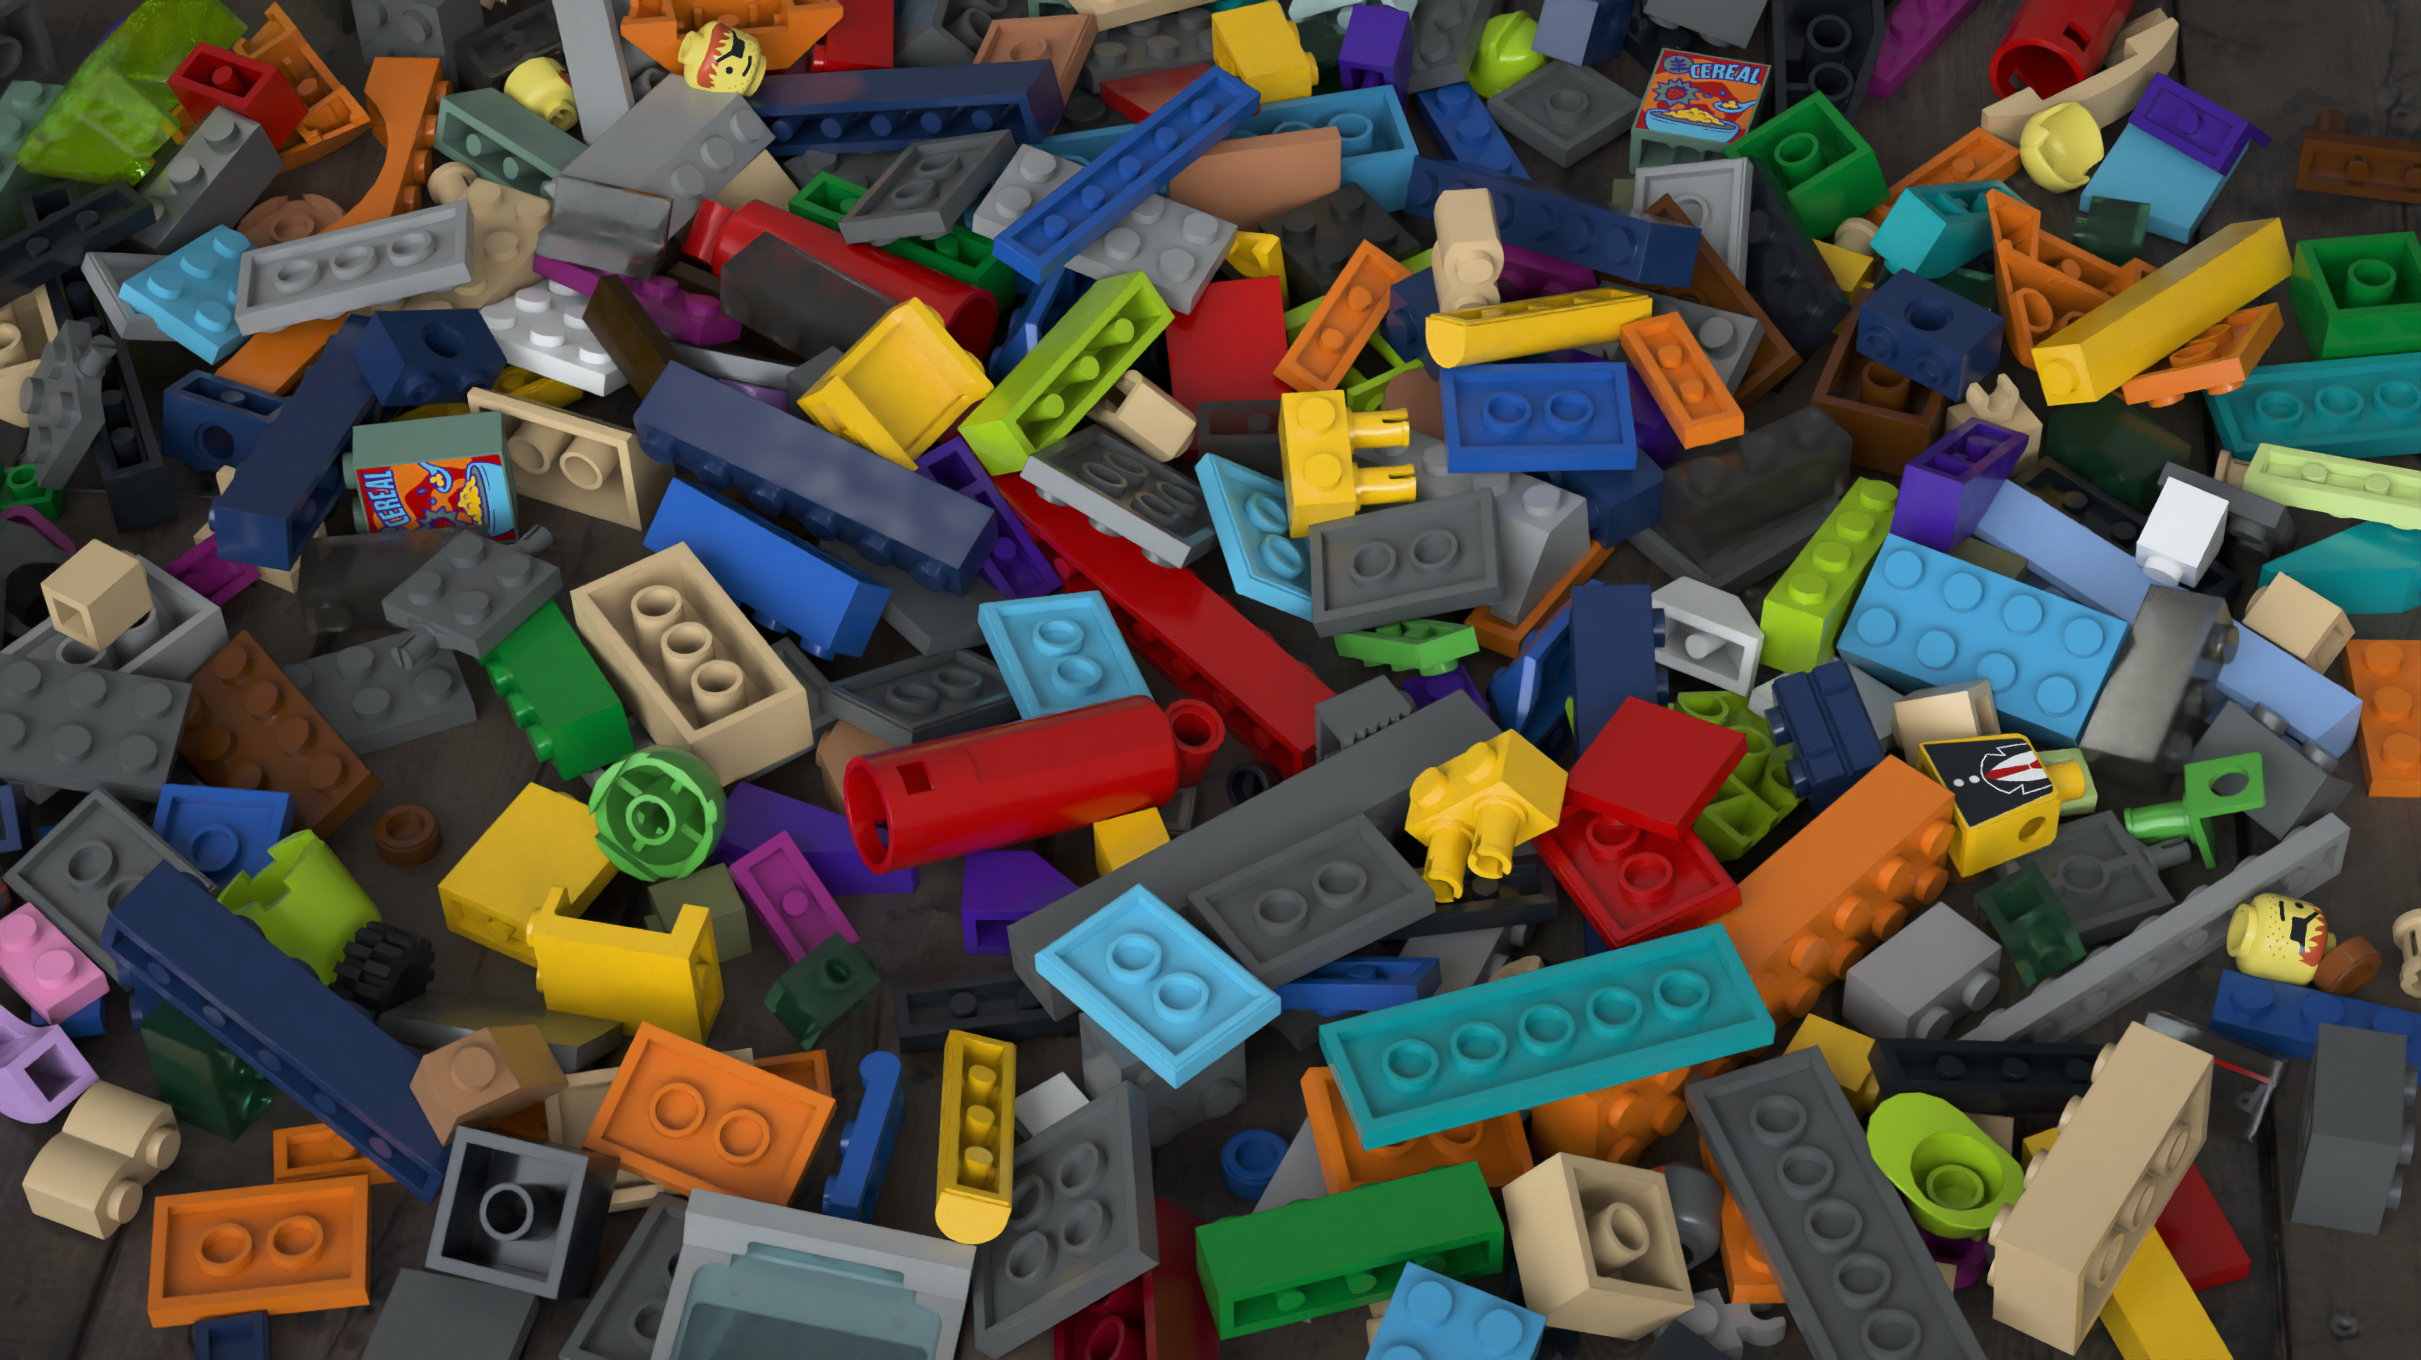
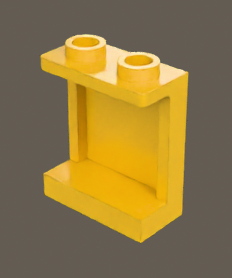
M913 297L890 308L796 402L820 429L915 472L919 467L914 463V460L918 459L970 405L986 398L994 390V385L985 376V370L981 362L972 353L963 350L946 331L944 320L940 314L931 306L922 303L917 297Z
M530 782L438 885L447 929L538 968L534 949L529 948L527 945V926L533 910L543 907L552 885L567 887L573 918L578 919L619 871L626 873L618 869L600 850L595 836L600 832L595 823V812L589 816V806L579 802L570 794L554 792Z
M552 885L543 907L535 908L531 913L526 934L527 945L529 948L534 949L538 966L536 988L539 993L544 994L547 1010L623 1022L622 1034L630 1036L636 1035L642 1021L705 1046L725 997L710 908L683 904L671 934L573 918L567 887Z

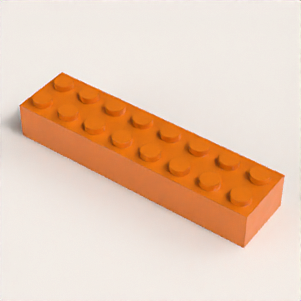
M1892 754L1887 756L1737 885L1741 893V906L1693 928L1697 929L1720 922L1723 923L1775 1023L1774 1038L1777 1031L1794 1016L1797 1018L1805 1016L1816 1004L1820 993L1837 978L1841 980L1846 979L1847 970L1862 960L1863 955L1880 940L1886 942L1897 934L1905 918L1920 904L1928 905L1935 901L1947 883L1949 873L1945 866L1948 846L1955 832V827L1951 824L1955 793ZM1770 1045L1532 1107L1530 1149L1545 1160L1558 1152L1634 1167L1645 1148L1660 1135L1663 1137L1671 1135L1683 1122L1688 1112L1685 1086L1689 1077L1699 1074L1704 1079H1709L1731 1072L1750 1055L1757 1057L1765 1052Z

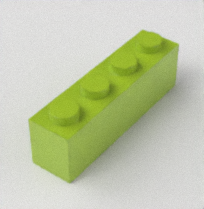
M1143 270L1097 280L957 429L991 476L1022 471L1030 454L1062 440L1172 322L1175 316Z
M1858 478L1764 598L1760 630L1764 635L1759 663L1789 674L1802 671L1808 674L1811 673L1813 668L1825 665L1830 661L1837 651L1836 645L1886 537L1890 533L1899 489L1885 481Z

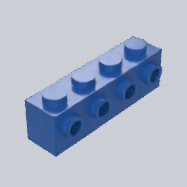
M676 477L672 478L642 543L645 547L658 553L684 541L737 607H740L743 602L755 609L751 617L755 622L783 634H786L788 629L802 636L798 643L802 649L830 661H833L836 653L862 657L893 591L890 587L713 488Z

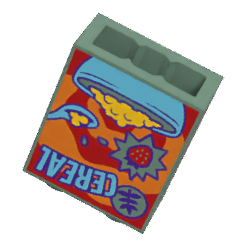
M1662 48L1631 128L1629 173L1635 174L1636 168L1725 159L1721 149L1763 125L1769 107L1772 65Z
M501 410L353 426V451L343 452L342 454L343 474L346 488H357L359 497H353L355 528L357 534H368L373 557L441 550L465 529L498 543L516 542L519 540V500Z

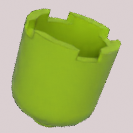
M310 829L293 833L271 846L267 852L274 858L273 862L263 868L252 879L242 870L225 887L216 900L235 915H243L254 921L264 932L269 942L288 957L298 958L309 964L316 971L321 982L328 987L329 983H335L338 974L334 973L333 970L337 961H344L346 956L343 949L347 942L355 943V932L360 927L366 928L367 922L370 921L383 923V917L375 903L324 841L319 840Z

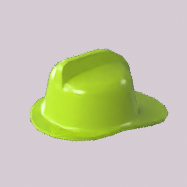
M1520 10L1514 13L1499 14L1488 19L1468 75L1464 81L1470 82L1478 96L1488 100L1556 59L1531 50L1538 23L1532 19L1530 13Z
M1921 1092L1899 1093L1881 1102L1869 1118L1866 1139L1873 1160L1885 1176L1904 1193L1907 1207L1913 1219L1924 1230L1938 1237L1954 1240L1970 1238L1977 1242L1988 1234L2002 1206L2005 1203L2015 1206L2025 1191L2023 1188L2025 1176L2021 1165L1962 1111L1942 1098Z

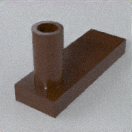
M2335 109L2324 110L2316 116L2313 129L2304 128L2295 189L2421 204V142L2349 134L2348 119L2344 113Z

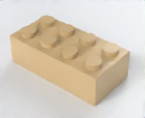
M477 177L455 200L468 199L475 218L472 282L461 284L459 287L447 292L430 291L405 297L401 301L388 306L376 304L351 310L347 315L349 317L352 313L372 317L375 311L478 308L480 312L485 306L494 305L515 295L518 290L529 288L548 279L533 272L536 249L561 246L563 239H579L578 230L563 226V222L574 223L561 219V214H566L556 202Z
M684 541L570 591L579 639L610 685L657 745L678 746L701 757L717 774L722 787L814 745L806 689Z
M2135 1021L2131 1022L2117 1045L2108 1042L2103 1047L2092 1071L2091 1081L2093 1084L2084 1098L2074 1095L2070 1099L2059 1121L2057 1130L2059 1137L2050 1151L2043 1148L2037 1151L2025 1174L2023 1182L2025 1191L2015 1206L2009 1203H2005L1991 1226L1988 1243L1995 1246V1258L1988 1273L1987 1284L1994 1287L1993 1319L2072 1356L2075 1355L2206 1141L2214 1055Z

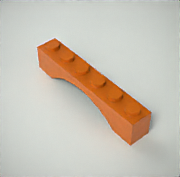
M374 58L364 88V95L369 118L372 121V133L386 149V160L376 183L364 198L340 220L318 234L421 210L423 184H428L429 177L433 171L432 154L435 149L433 146L441 96L454 94L452 82L444 80L440 58Z

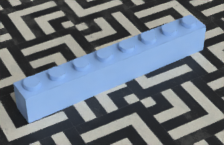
M2006 479L1970 538L2027 558L2028 565L2025 584L2128 622L2136 646L2125 671L2210 725L2229 700L2253 709L2257 702H2261L2291 723L2285 733L2300 745H2303L2307 739H2310L2337 758L2353 747L2363 700L2300 662L2291 654L2247 629L2240 622L2231 619L2199 599L2187 589L2180 586H2168L2151 579L2143 572V566L2135 563V557L2130 556L2093 533L2089 528L2077 523L2045 503L2039 497Z

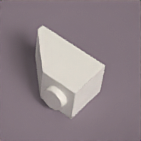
M2168 477L2137 541L2135 563L2143 566V572L2159 583L2168 586H2178L2179 582L2195 588L2223 544L2229 501Z
M1682 576L1651 593L1652 608H1664L1665 647L1655 648V662L1741 696H1750L1754 689L1764 635L1740 598L1686 576Z

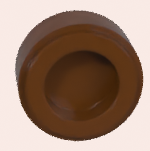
M404 804L391 808L379 817L374 826V838L380 857L386 863L396 867L421 865L432 859L442 845V833L438 817L431 809L422 805Z

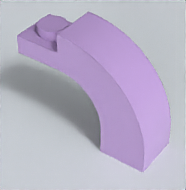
M0 1004V1112L24 1123L38 1124L48 1122L100 1078L59 1024L46 1027L29 1025L14 1016Z

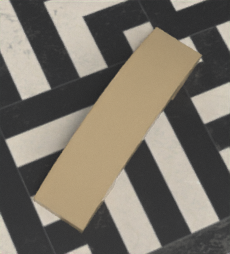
M2171 17L2126 39L2123 62L2045 100H2042L2029 86L1982 109L1981 128L2020 149L2021 134L2031 116L2054 104L2077 101L2091 112L2097 125L2102 129L2137 106L2157 72L2165 76L2168 75L2175 63L2179 23Z

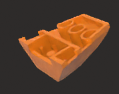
M630 0L631 7L628 16H623L620 29L621 36L671 73L684 76V64L678 61V54L684 38L690 31L698 33L705 24L713 20L722 22L757 38L761 47V55L765 56L767 60L765 70L786 69L791 67L843 18V6L837 0Z
M274 1L264 12L269 21L249 42L241 37L232 48L237 54L278 67L308 110V114L277 151L285 165L277 174L279 175L318 160L343 147L372 128V121L346 87L340 84L306 42L286 13ZM180 103L161 124L178 145L196 123Z
M1994 188L1986 193L1993 237L1996 293L2000 315L2005 318L2003 330L2014 357L2029 369L2037 372L2031 348L2158 269L2136 257L2122 267H2118L2040 229L2041 211ZM2122 386L2098 400L2117 410L2127 405Z

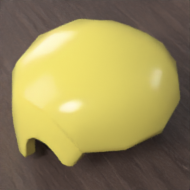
M2068 101L2051 105L2031 116L2021 134L2019 153L2022 165L2034 183L2051 193H2062L2075 190L2079 186L2090 182L2091 178L2086 176V173L2094 164L2102 160L2104 157V146L2100 128L2091 112L2077 101Z

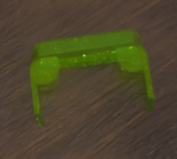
M219 0L143 1L76 69L11 157L32 174L108 185L120 178L123 181L127 180L132 186L136 185L156 163V160L151 155L183 124L170 113L180 101L166 81L199 41L227 50L246 32L248 26Z

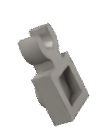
M1718 1288L1694 1293L1693 1298L1696 1307L1675 1318L1731 1360H1741L1742 1342L1744 1341L1756 1346H1770L1785 1338L1786 1320L1784 1316L1762 1320L1753 1315L1756 1312L1771 1309L1772 1303L1724 1304ZM1674 1319L1664 1324L1663 1326L1657 1328L1656 1330L1652 1331L1655 1340L1665 1331V1329L1674 1321Z

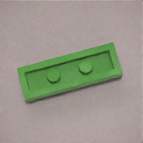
M1420 618L1333 635L1338 656L1361 659L1366 667L1391 664L1392 671L1419 669L1421 676H1434L1455 670L1459 667L1457 658L1480 651L1474 626Z

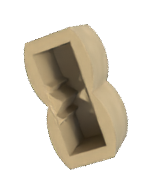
M1487 188L1445 190L1439 196L1434 209L1437 241L1431 253V266L1440 312L1500 304L1497 279L1503 268L1504 252L1491 193Z
M1126 370L1085 414L1105 430L1160 462L1177 458L1188 449L1194 439V427L1197 424V418L1194 413L1136 370Z
M98 1080L91 1085L74 1105L62 1131L50 1139L41 1149L24 1178L22 1186L33 1214L103 1240L110 1237L121 1223L125 1224L132 1220L142 1202V1187L148 1184L160 1170L169 1168L179 1152L181 1136L171 1105L103 1080Z

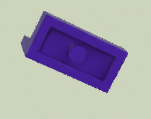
M2159 72L2154 76L2128 119V122L2224 177L2228 175L2249 139L2264 148H2267L2272 140L2271 137L2247 120Z

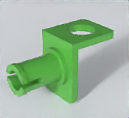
M2259 752L2184 764L2186 792L2183 793V799L2136 808L2126 807L2124 809L2126 832L2147 846L2173 839L2179 835L2183 836L2184 840L2190 839L2192 844H2198L2206 869L2217 868L2213 816L2257 809L2266 805L2264 762ZM2240 773L2249 778L2248 785L2238 794L2219 796L2211 791L2212 785L2223 775Z

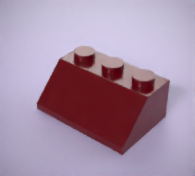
M1154 1194L1160 1264L1054 1325L1055 1360H1221L1219 1334L1197 1273L1195 1227L1210 1223Z

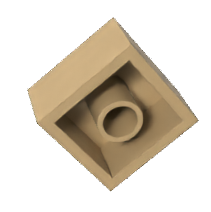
M1558 1152L1501 1188L1526 1307L1528 1310L1546 1316L1545 1326L1637 1341L1696 1307L1664 1173Z

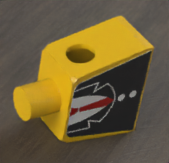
M2019 733L1929 741L1918 744L1916 770L1955 793L1951 822L1955 827V832L1948 846V854L1962 878L2050 845L2056 838L2061 803L2080 799L2085 795L2084 776L2076 760L2071 759L2044 766L2029 739Z

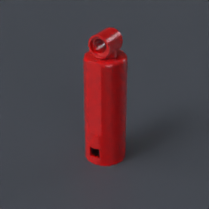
M2024 0L1990 60L1989 79L1994 93L2000 100H2003L2018 92L2009 82L2012 73H2014L2019 81L2030 86L2042 100L2098 74L2137 0Z
M703 198L679 250L686 256L712 267L713 275L860 336H863L890 308L913 297H917L922 303L935 309L944 320L946 331L963 350L972 353L982 365L990 353L996 336L999 316L997 300L989 290L974 284L964 283L947 273L916 261L906 260L864 242L845 244L842 233L757 199L741 205L734 211Z
M1130 695L853 756L846 765L843 779L844 806L848 826L855 847L864 864L875 874H887L1092 826L1094 822L1154 807L1161 810L1166 808L1175 798L1178 788H1189L1196 785L1206 775L1224 740V722L1213 707L1206 702L1196 699H1180L1171 703L1163 712L1161 707L1146 695ZM888 822L889 846L885 849L875 825Z

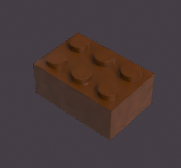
M1859 286L1851 305L1852 309L1847 314L1811 398L1806 454L1896 476H1903L1905 465L1941 439L1946 425L1947 408L1954 406L1955 401L1856 351L1860 305L1877 291Z

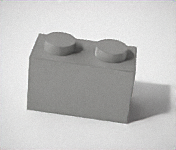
M1940 901L1847 970L1842 1016L1873 1039H1876V1037L1943 1039L1954 1022L1971 1009L1973 1011L1983 1009L1996 995L2000 986L1998 972L2002 946Z

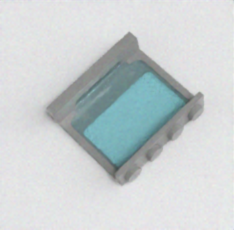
M692 1188L685 1211L683 1245L650 1360H953L970 1289L977 1246Z

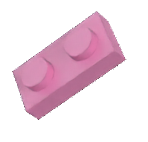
M27 902L0 920V977L50 1026L60 1024L110 991L104 972L30 902Z

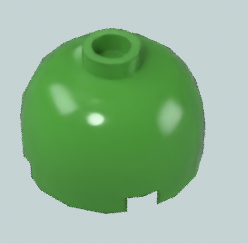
M653 744L622 756L597 779L589 800V816L595 812V823L600 831L595 836L600 850L618 869L642 881L656 882L660 877L673 878L678 876L676 879L688 876L715 851L728 821L727 798L717 774L701 757L678 746Z

